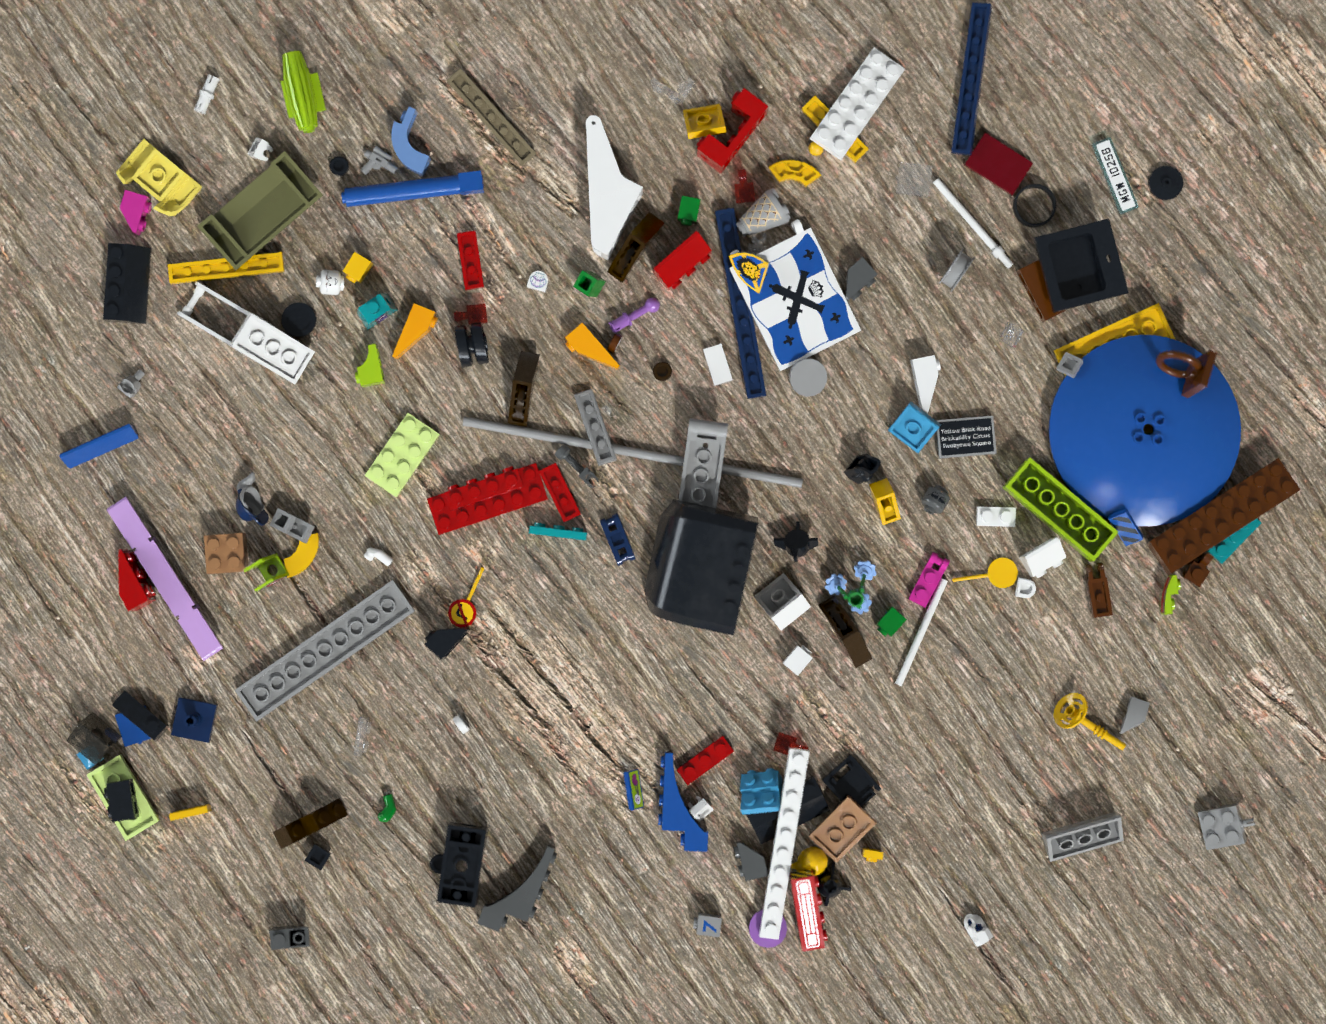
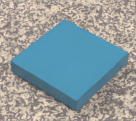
M910 401L888 431L916 453H919L941 424Z

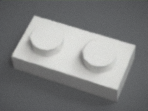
M976 507V526L1015 527L1016 508Z

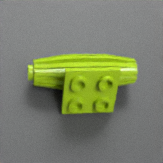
M301 51L286 52L282 55L284 80L281 81L288 117L289 119H295L300 131L312 133L315 131L314 128L318 127L317 112L326 110L318 73L310 74Z

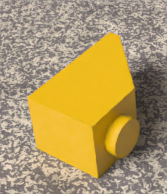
M885 478L869 484L882 525L901 519L895 494L888 479Z

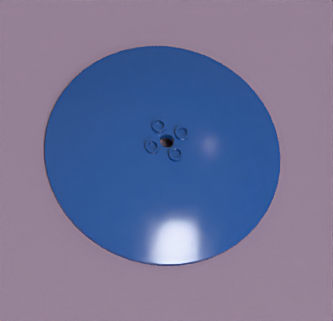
M1134 335L1112 340L1093 349L1082 357L1083 364L1075 378L1066 375L1057 390L1049 418V443L1052 458L1058 473L1068 489L1102 517L1108 519V515L1127 509L1137 526H1159L1179 521L1208 504L1224 487L1232 473L1241 442L1240 414L1233 391L1220 370L1213 365L1208 386L1189 398L1182 396L1186 378L1171 376L1159 369L1156 364V357L1164 351H1180L1196 359L1203 355L1180 341L1156 335ZM1168 358L1164 360L1168 366L1186 371L1190 363L1180 359ZM1146 424H1150L1153 427L1151 435H1146L1143 431Z

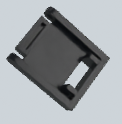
M851 754L822 779L841 802L849 795L861 807L876 795L871 789L872 786L878 791L881 790L878 784ZM847 764L850 770L836 782L832 776Z

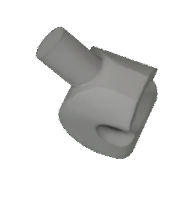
M139 369L133 376L130 375L123 379L117 388L129 398L134 397L141 387L139 380L145 375L144 372Z

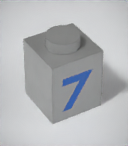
M698 913V918L694 917L693 929H696L697 935L720 937L722 916Z

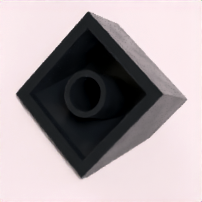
M468 628L432 630L425 637L427 642L424 645L443 660L470 630Z

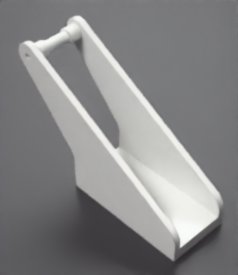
M591 115L586 120L591 243L595 254L609 261L643 195V187L622 176L601 119L596 115Z
M196 281L193 296L187 306H184L181 312L178 310L177 314L293 384H296L315 351ZM205 291L247 316L232 342L190 318L193 312L192 309Z

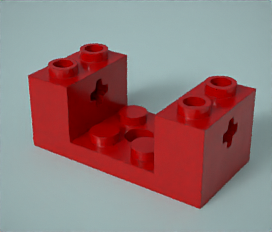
M745 88L741 92L738 90L731 99V111L744 120L738 128L737 136L732 135L727 142V146L710 134L707 137L703 136L697 143V156L720 174L741 149L768 111L769 106Z

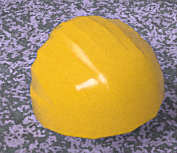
M812 846L800 853L797 862L792 863L791 868L796 869V872L812 869L814 876L819 875L825 871L828 865V857L821 848Z

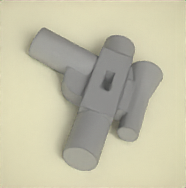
M377 145L373 152L370 150L365 152L364 156L369 159L361 169L365 175L372 168L379 170L381 167L393 174L397 172L398 167L386 160H391L392 156L382 151Z

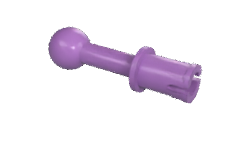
M653 297L649 298L644 306L628 315L624 312L622 316L609 322L613 333H617L628 325L632 326L631 321L647 312H657L660 308L659 300Z

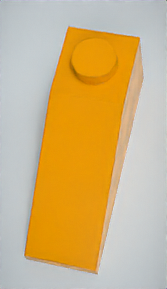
M415 303L413 304L392 355L393 358L398 360L429 333L431 327L435 328L438 321L435 311Z
M583 323L565 337L567 341L565 345L571 352L576 351L579 355L616 370L620 368V365Z

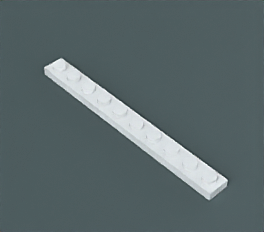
M789 747L759 937L779 940L809 757V750Z

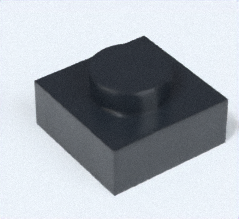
M315 843L304 861L321 871L332 853Z

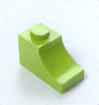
M376 344L368 345L367 359L363 365L357 367L358 372H355L357 384L360 383L362 387L385 383L378 345Z

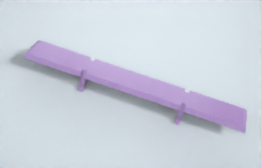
M124 497L107 508V512L131 549L136 548L134 554L175 617L179 616L177 621L202 660L205 661L222 650L223 646L201 614L200 606L194 603L155 542L157 539L155 537L149 539L152 537L128 498Z

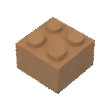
M246 533L204 536L206 574L244 572L243 569L249 566Z

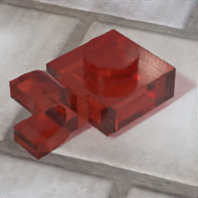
M746 169L738 170L739 184H734L736 204L755 202L753 182L747 183Z
M486 304L466 305L467 311L454 312L455 322L468 320V325L476 322L488 323Z
M779 732L773 751L788 755L789 747L808 750V747L796 744L797 737Z

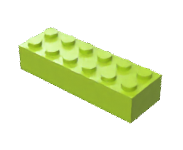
M1030 457L1021 464L1002 487L1090 562H1094L1118 534L1114 527Z

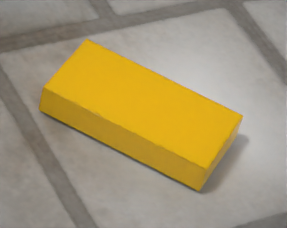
M205 804L171 812L169 814L170 821L212 811L211 805Z

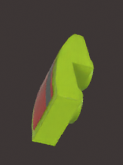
M1169 575L1165 582L1161 598V615L1173 614V610H1175V601L1171 598V595L1179 594L1178 590L1181 589L1180 579H1177V575Z

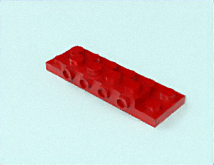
M537 463L519 469H514L511 466L502 469V474L495 475V472L484 475L485 479L477 481V478L466 481L465 486L459 487L456 484L448 487V491L443 494L427 498L438 535L548 500Z

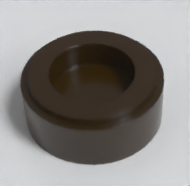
M659 362L653 368V375L658 381H667L672 375V368L666 362Z

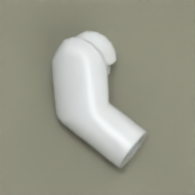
M370 547L364 553V557L369 561L376 557L386 566H389L393 561L392 557L380 549Z

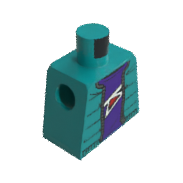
M380 293L360 306L357 310V315L369 330L398 309L388 294Z

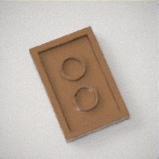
M848 795L808 837L837 863L877 821Z

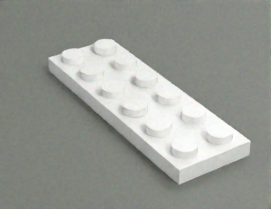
M874 47L810 139L839 160H842L905 68Z

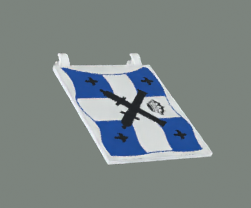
M799 219L791 223L796 233L795 236L757 254V256L769 261L760 293L747 286L737 275L733 266L729 268L779 371L861 331L812 229L809 228L804 231ZM734 250L730 253V255L738 253L739 251Z

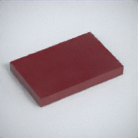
M984 133L964 166L1012 196L1033 163L992 136Z

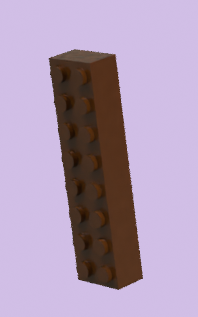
M1277 458L1149 541L1147 546L1169 576L1301 489L1280 459Z

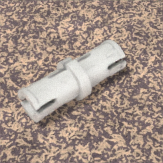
M208 74L203 89L199 91L200 97L194 108L196 112L206 114L209 103L214 98L215 88L220 80L217 77H212V75Z

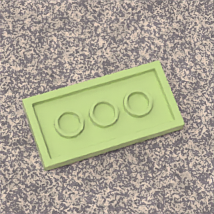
M407 413L365 476L393 496L398 497L440 434Z
M121 754L87 774L106 809L109 807V801L104 795L106 784L133 778L139 817L115 822L125 841L160 821Z

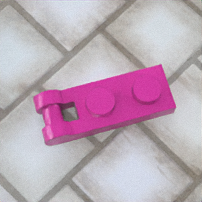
M932 552L908 599L926 608L950 560L942 559L937 553ZM934 563L940 566L938 571L931 568Z

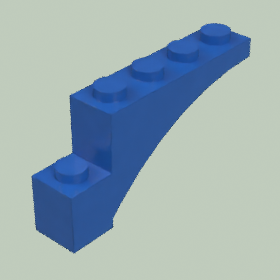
M665 751V756H661V767L665 768L664 775H660V787H664L663 795H659V806H663V813L659 814L658 825H662V830L685 831V834H681L680 846H684V851L707 852L708 830H703L685 806L675 780L673 752Z

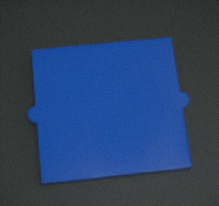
M122 713L115 715L124 747L136 743L142 744V741L151 739Z

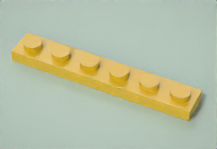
M282 252L253 255L237 270L225 258L168 264L170 284L285 272Z

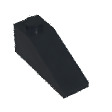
M125 690L112 704L114 708L155 742L169 728Z

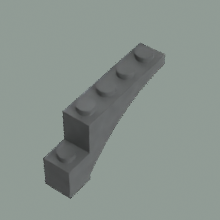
M548 844L535 870L518 888L491 904L485 903L477 924L499 932L500 928H505L508 917L505 916L506 914L526 922L529 917L533 918L537 907H534L535 900H540L544 890L540 887L543 881L547 882L551 872L547 870L549 863L554 864L557 853L554 852L556 847Z

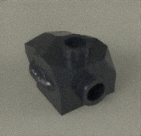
M868 454L856 456L844 473L850 480L861 484L873 477L881 461Z

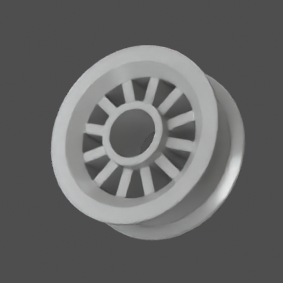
M962 248L938 284L942 282L951 288L950 292H952L975 259V256L973 258L963 253Z

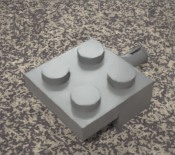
M1238 803L1198 812L1206 850L1245 844L1247 839L1244 827L1256 825L1254 817L1242 820Z

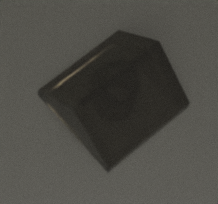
M92 712L78 723L66 742L96 766L122 736Z

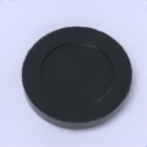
M1161 166L1151 173L1148 187L1155 198L1163 201L1171 200L1182 191L1183 178L1174 167Z
M299 302L289 305L284 310L281 319L285 331L294 337L309 335L314 330L317 321L314 310L307 304Z

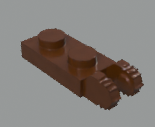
M1103 563L1097 564L1100 577L1097 579L1093 578V569L1090 564H1087L1085 567L1092 617L1113 615L1107 577H1105Z

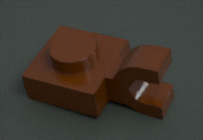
M1203 553L1198 563L1192 561L1183 578L1201 587L1210 570L1206 569V566L1211 562L1213 556Z

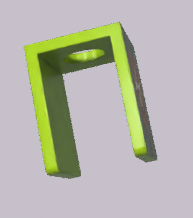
M277 553L263 557L243 569L244 572L259 568L266 582L255 588V592L268 588L289 576ZM270 565L277 567L278 572L276 575L269 573Z

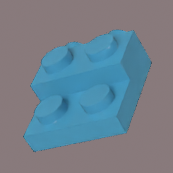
M768 768L765 772L750 770L747 774H741L740 792L742 798L740 811L742 815L780 810L783 779L778 770Z

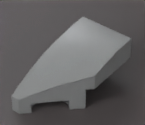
M1131 697L1119 733L1123 734L1143 723L1146 719L1150 703Z

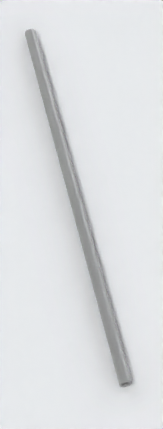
M466 416L463 419V426L592 449L589 439ZM612 444L615 454L679 466L684 464L683 456ZM726 464L722 465V474L801 488L803 483L802 478Z

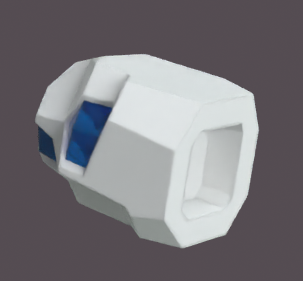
M967 914L965 916L964 927L977 947L993 938V935L980 916L977 914Z

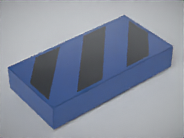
M1127 509L1108 515V520L1118 531V535L1125 546L1143 540V534Z

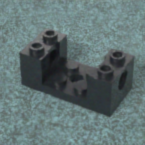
M456 822L448 824L437 902L476 907L480 890L479 881L489 827ZM463 860L467 863L465 871L457 869L456 864L458 861Z

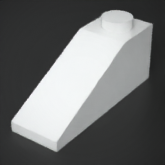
M935 355L910 361L919 407L927 414L937 382L938 371L941 370L939 359H935Z

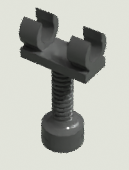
M566 444L562 445L555 452V456L559 460H566L578 471V476L590 488H594L589 483V480L594 478L599 483L597 476L587 467H582L570 455L571 449Z

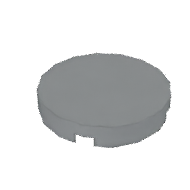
M811 358L797 361L791 367L789 373L791 387L796 393L806 397L820 393L827 382V372L824 366L819 361Z

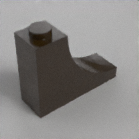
M649 212L630 232L607 272L623 283L665 223Z
M524 351L520 353L512 384L509 424L527 427L540 354Z
M835 595L819 604L820 610L831 625L855 668L871 660L872 657L858 629Z

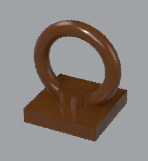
M1209 350L1196 359L1184 352L1164 351L1156 357V364L1159 369L1171 376L1186 378L1181 395L1189 398L1208 386L1217 353ZM1168 358L1180 359L1190 363L1186 371L1168 366L1164 360Z

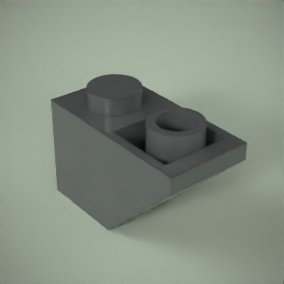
M863 257L847 270L845 290L847 302L850 299L853 301L862 294L860 291L865 286L869 288L876 282L875 277L877 273Z
M736 841L737 846L734 847L735 856L740 858L742 864L738 866L740 877H745V881L768 876L764 856L743 842Z
M282 926L273 927L269 930L271 950L310 947L309 927Z

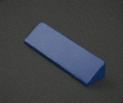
M127 424L63 452L59 456L68 468H73L138 439L139 436L134 425Z

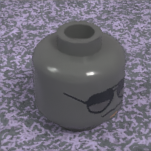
M936 485L927 489L921 503L927 513L931 515L934 513L940 514L949 503L950 497L945 488Z

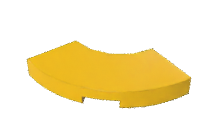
M782 160L768 167L779 183L785 180H795L807 187L821 177L818 170L803 161Z
M319 533L311 534L307 543L299 541L297 550L290 557L284 559L285 568L289 573L287 578L302 573L313 562L319 548Z

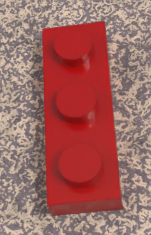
M476 231L457 233L465 291L484 288Z
M554 463L539 470L563 522L565 523L581 515L557 464Z
M721 736L676 770L685 783L689 785L733 753L734 750L726 739Z

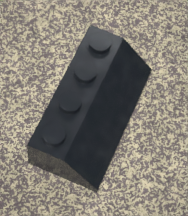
M108 243L103 320L117 323L146 324L151 248L130 244Z
M814 776L805 779L797 826L830 811ZM779 811L746 814L761 844L775 838Z

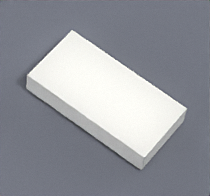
M722 344L703 349L714 386L733 381Z

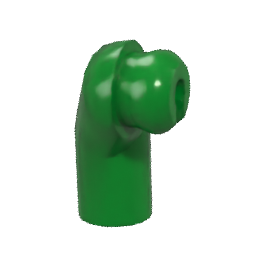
M392 794L383 796L385 808L378 814L380 822L390 821L396 812Z

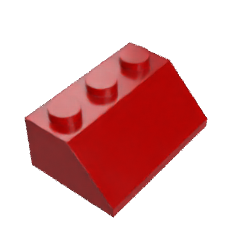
M696 231L655 266L653 274L668 291L671 288L675 290L682 284V278L686 275L690 277L697 270L695 267L701 263L703 265L711 258L712 250L700 233Z

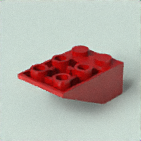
M120 549L118 550L119 596L127 611H138L156 601V591L152 585H148L146 581L147 575L143 568L140 569L136 563L138 558L134 552Z

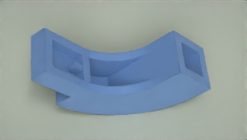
M408 107L407 111L404 110L400 119L402 124L396 121L393 123L391 133L392 145L401 163L410 171L424 177L431 158L426 154L416 151L410 145L409 133L418 113L416 109Z

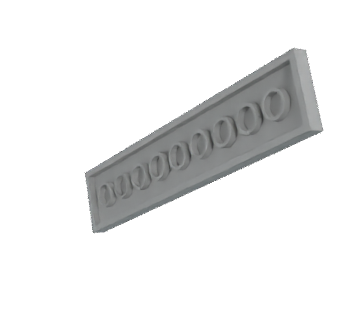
M392 580L235 689V692L257 722L414 613L415 610L395 581Z

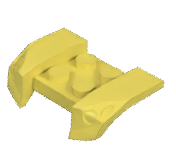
M145 139L141 141L116 172L123 184L130 185L135 181L155 197L160 203L153 209L167 216L178 214L202 189L200 184Z

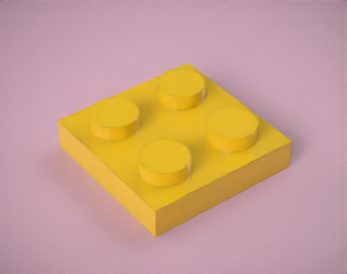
M720 104L683 110L688 139L700 138L708 134L718 135L726 133Z

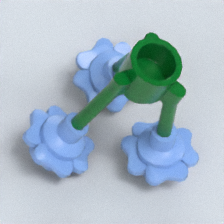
M869 560L865 562L858 561V565L854 566L855 576L860 577L861 580L859 589H852L849 593H846L844 590L846 589L845 584L847 580L843 578L842 574L836 575L835 573L825 580L827 584L824 588L829 591L830 595L834 593L839 595L841 593L844 599H848L851 611H856L858 614H862L863 611L868 612L872 601L869 599V594L863 593L865 580H872L873 576H876V566L871 564Z

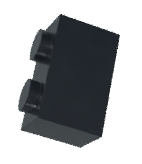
M133 778L107 783L104 788V795L109 801L107 813L112 822L139 817Z

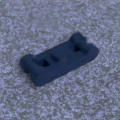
M615 513L606 520L605 518L599 520L617 565L620 566L629 559L630 561L635 560L636 558L618 514ZM616 524L617 529L610 532L609 526ZM625 547L626 553L619 555L618 550Z

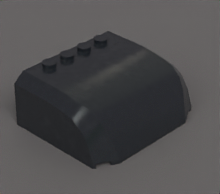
M673 499L659 518L644 588L649 611L655 616L671 622L734 636L757 533L758 517Z

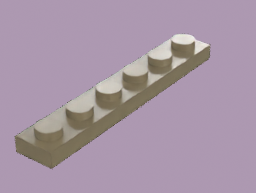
M461 68L446 80L522 167L537 155Z

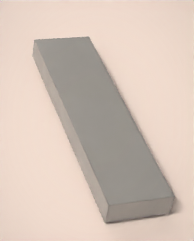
M589 389L574 394L598 466L616 461L617 459L593 390Z

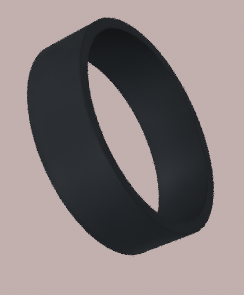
M1040 184L1025 186L1017 193L1013 201L1015 217L1020 223L1028 227L1043 226L1054 216L1056 211L1054 194L1049 188ZM1038 188L1049 195L1052 201V213L1046 221L1037 224L1029 223L1019 215L1017 199L1024 190Z

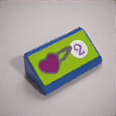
M639 770L625 771L624 780L629 810L643 808L644 801Z

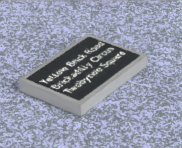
M993 416L936 420L941 424L936 431L939 459L997 454Z

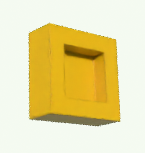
M863 847L862 856L866 857V861L877 862L878 859L883 860L884 852L882 850Z

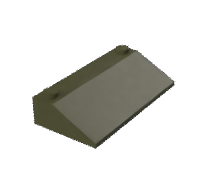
M285 151L270 163L271 166L217 213L211 214L197 226L235 270L241 267L323 196Z

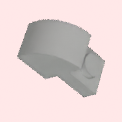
M279 508L270 523V526L303 543H307L315 526Z

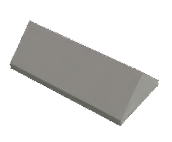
M1116 812L1041 833L1050 862L1124 841L1121 816Z

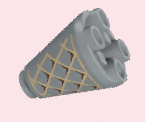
M774 188L765 191L739 219V222L736 223L743 236L747 234L750 236L784 225L791 219L789 210L784 203H780L779 196Z

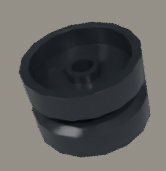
M482 322L471 323V336H469L465 325L454 326L462 368L473 365L472 354H475L476 362L479 365L489 363L488 343Z

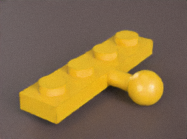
M814 96L801 111L818 127L829 109ZM857 137L846 155L856 163L869 148ZM812 141L809 144V152L814 156L822 154L824 149Z

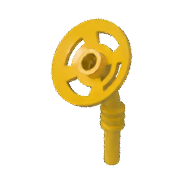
M1070 693L1059 700L1053 714L1054 721L1058 726L1069 729L1081 723L1093 731L1094 735L1097 734V737H1101L1100 739L1107 740L1123 751L1127 744L1108 733V730H1104V727L1101 728L1100 724L1096 725L1085 717L1088 711V702L1083 695ZM1075 699L1081 700L1083 704L1081 705L1079 702H1076ZM1068 702L1069 706L1065 709L1064 713H1061L1063 706ZM1064 719V721L1070 724H1064L1061 720Z

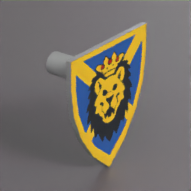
M738 252L730 255L729 258L740 279L751 289L760 293L769 261L748 252Z

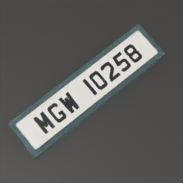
M1111 137L1093 143L1092 148L1119 214L1122 215L1139 208Z

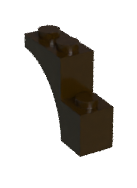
M340 798L279 828L273 834L280 848L283 849L346 817L348 814Z

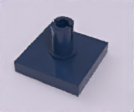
M179 697L171 735L210 743L218 705Z

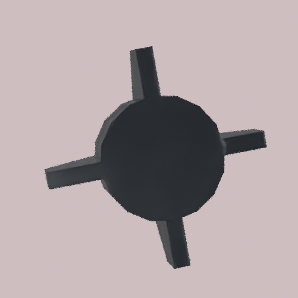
M796 522V530L788 532L785 538H774V546L786 550L788 554L793 556L794 562H798L800 557L805 556L809 550L818 546L819 543L818 538H809L808 534L801 530L800 522Z
M832 861L830 872H825L818 877L819 887L817 889L825 897L824 906H828L829 899L837 897L841 890L851 891L852 889L850 886L842 885L840 877L834 873L835 862Z

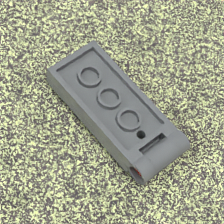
M690 418L679 494L680 501L713 508L717 507L728 423Z

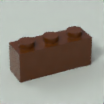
M1039 260L1017 271L1042 323L1066 311L1053 313Z

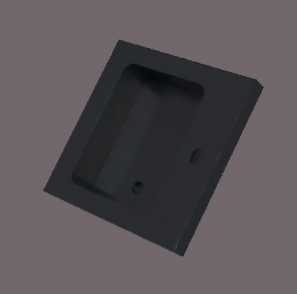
M1109 218L1033 238L1053 313L1129 293Z

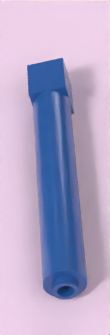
M472 171L452 176L345 188L344 192H341L343 204H346L347 207L455 194L484 193L482 172Z

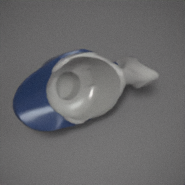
M251 472L249 476L241 480L237 485L238 497L235 507L242 520H255L260 526H263L268 522L269 516L264 510L265 506L261 502L259 492L252 486V483L255 481V473Z

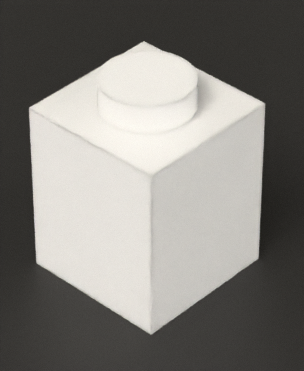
M797 645L782 663L798 676L812 660L810 656L812 652L804 645L801 648Z

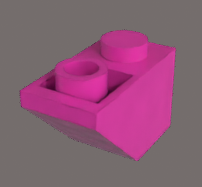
M125 190L120 210L132 232L140 236L141 231L144 232L147 221H145L147 213L149 214L151 211L152 202L148 196Z

